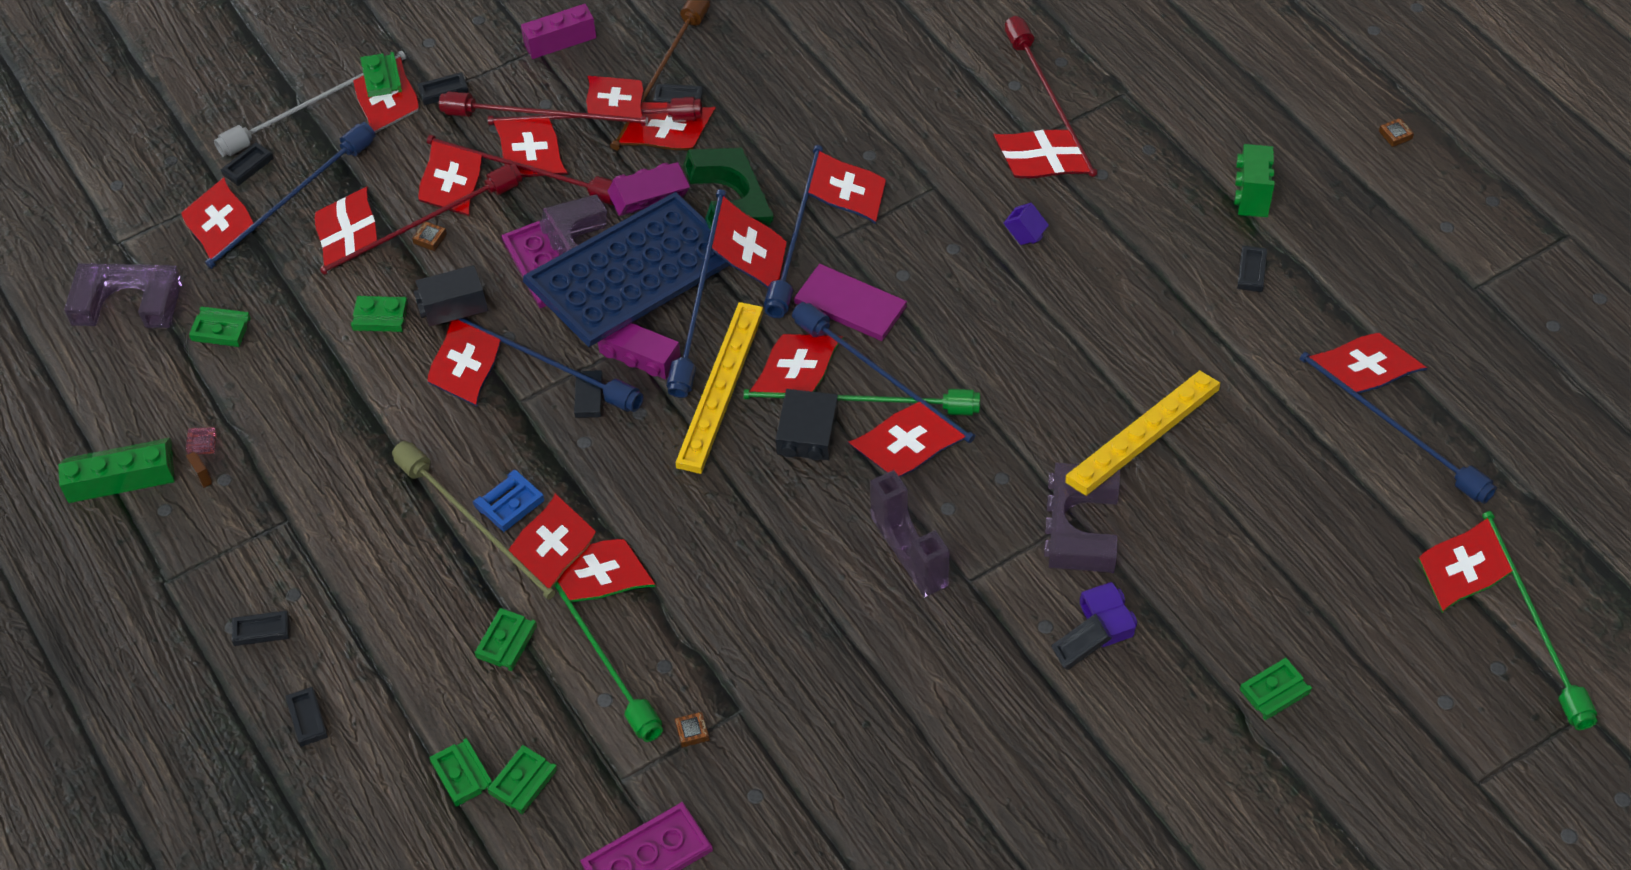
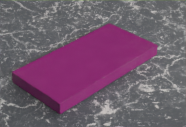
M547 218L501 235L502 241L522 277L566 252ZM529 288V290H530V292H531V294H532L534 300L536 301V303H537L539 309H540V308H543V307H545V306H547V305Z
M822 264L816 267L794 297V303H811L829 316L830 319L880 341L884 340L907 307V301Z
M681 802L581 859L580 862L584 870H681L711 853L713 848L684 803Z

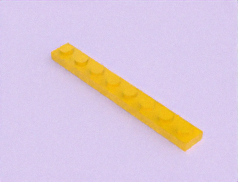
M742 302L738 303L677 457V469L702 474L763 316V307Z
M1199 370L1066 475L1065 483L1087 496L1218 392L1220 382Z

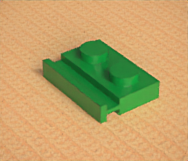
M390 52L391 55L386 56L384 54L360 57L368 97L392 94L391 91L397 90L398 93L402 92L394 52Z
M357 296L353 312V322H351L352 330L403 332V323L405 322L408 306L407 297Z
M200 307V314L196 316L189 333L191 341L240 347L247 329V322L251 319L249 312Z
M500 608L474 652L476 658L499 667H507L508 670L513 671L537 628L536 620L532 619L530 621L522 615Z
M1284 658L1242 683L1240 691L1252 706L1261 712L1263 719L1266 721L1309 695L1312 687L1303 681L1304 678L1287 658Z
M467 738L463 739L462 743L454 744L429 757L432 766L456 807L480 795L483 790L492 784L489 775Z
M522 745L489 786L488 793L507 806L515 808L523 815L556 773L557 766L547 762L544 757Z

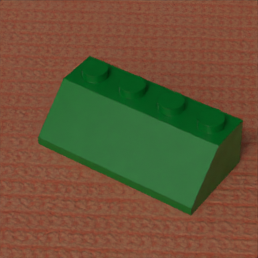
M171 438L68 457L58 464L59 486L68 503L175 482Z

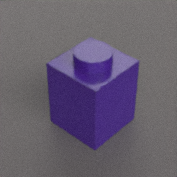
M1032 203L1015 207L1003 222L1020 245L1038 242L1049 225Z

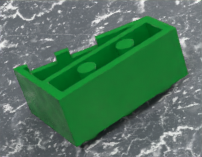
M1244 144L1242 154H1237L1236 168H1240V172H1236L1235 186H1239V190L1235 191L1234 204L1239 205L1238 215L1268 218L1274 189V181H1272V176H1274V169H1272L1274 163L1273 146Z

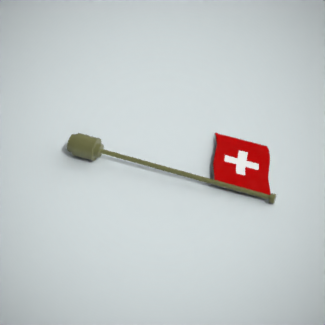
M402 441L392 451L394 462L409 477L415 479L425 476L544 592L543 596L547 600L554 597L555 591L552 588L562 573L588 548L595 537L596 531L555 493L547 507L522 530L511 547L507 549L428 473L430 459L414 443Z

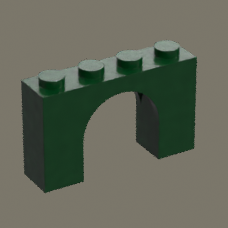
M742 148L688 150L683 169L690 184L717 183L732 188L742 199L729 201L743 213L767 227L770 226V223L773 222V211L766 202L765 194L761 191L757 176L753 173L750 161L745 156ZM711 201L705 217L710 232L717 201Z

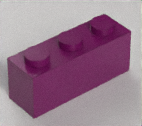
M586 4L521 24L524 45L532 59L596 38L594 18Z
M678 162L672 164L663 163L651 170L645 168L629 176L625 174L617 176L613 179L608 189V194L618 215L623 216L643 210L674 192L684 198L690 186Z
M633 323L628 324L598 342L599 352L605 357L614 358L624 362L629 367L639 368L651 376H658L663 379H667L671 362L681 358L678 341Z

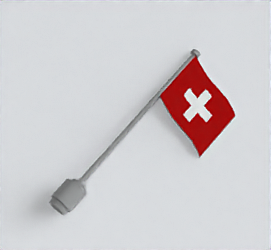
M400 51L395 56L402 92L398 93L397 90L391 91L392 94L368 97L364 74L361 73L249 131L246 127L242 128L240 125H237L219 134L218 138L214 140L215 146L223 157L226 155L232 156L250 146L252 134L352 83L354 84L358 103L369 125L377 133L419 111L416 94L405 75L402 61L406 59V55L403 51Z

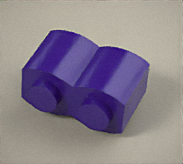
M1110 582L1081 592L1079 602L1085 617L1089 619L1094 614L1099 615L1112 637L1102 647L1134 636L1137 620L1134 613L1128 611L1124 605L1125 597L1120 588L1117 589Z

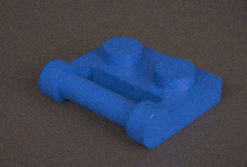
M516 470L511 471L507 475V479L483 497L479 496L473 501L475 508L489 518L503 532L545 501L544 495ZM513 486H515V488H514L513 490H511L509 493H507L504 497H502L500 500H498V501H497L496 503H494L492 506L490 505V504L493 503L495 500H497L500 496H502L504 493H506L508 490H510Z

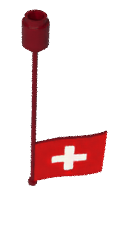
M587 76L589 81L586 99L588 113L478 104L470 93L448 91L447 93H442L439 98L440 111L445 112L446 115L469 117L475 111V108L635 122L641 123L642 126L648 125V117L642 116L641 112L643 98L641 80Z
M695 97L672 98L671 103H667V108L641 109L642 114L667 113L668 117H672L673 122L696 121L697 118H702L701 99H695ZM535 115L494 118V116H488V124L495 125L499 134L504 159L558 175H568L561 162L557 136L550 119L580 117ZM518 168L522 177L545 176Z
M434 135L427 137V143L431 144L429 162L419 186L418 197L420 202L442 208L474 192L480 178L482 158H487L508 165L514 163L517 168L586 187L592 200L614 205L608 194V189L613 180L596 176L594 180L592 179L589 183L442 141L436 139ZM471 199L449 210L470 216Z

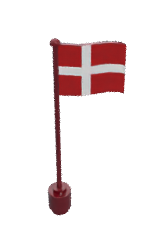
M1020 16L1010 17L1005 22V33L1015 50H1025L1067 128V130H1038L1018 134L993 133L1015 178H1040L1060 174H1088L1090 177H1095L1097 169H1093L1029 48L1034 42V36L1028 24Z
M514 163L511 165L506 164L486 174L487 180L484 181L486 186L377 240L376 223L368 203V187L316 211L315 227L323 248L324 266L322 265L320 268L321 273L328 274L327 271L487 190L491 194L495 193L499 196L518 186V183L522 181L518 168Z

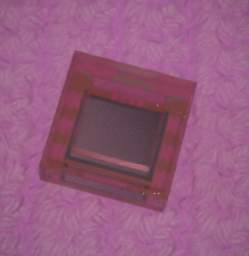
M215 428L188 429L187 454L193 451L197 452V454H213L216 440Z

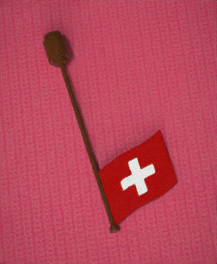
M710 0L686 1L680 12L685 23L645 89L641 109L667 108V103L644 102L688 25H699L710 8ZM702 107V118H697L696 121L673 122L672 117H668L667 113L642 114V116L648 117V125L642 126L641 123L626 122L617 139L613 140L610 146L614 150H619L621 145H644L669 150L694 149L716 107Z

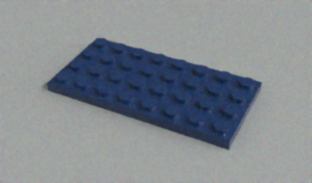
M674 192L524 275L523 282L588 347H591L699 284L710 229L706 220L679 194ZM711 251L705 280L730 266L713 251Z

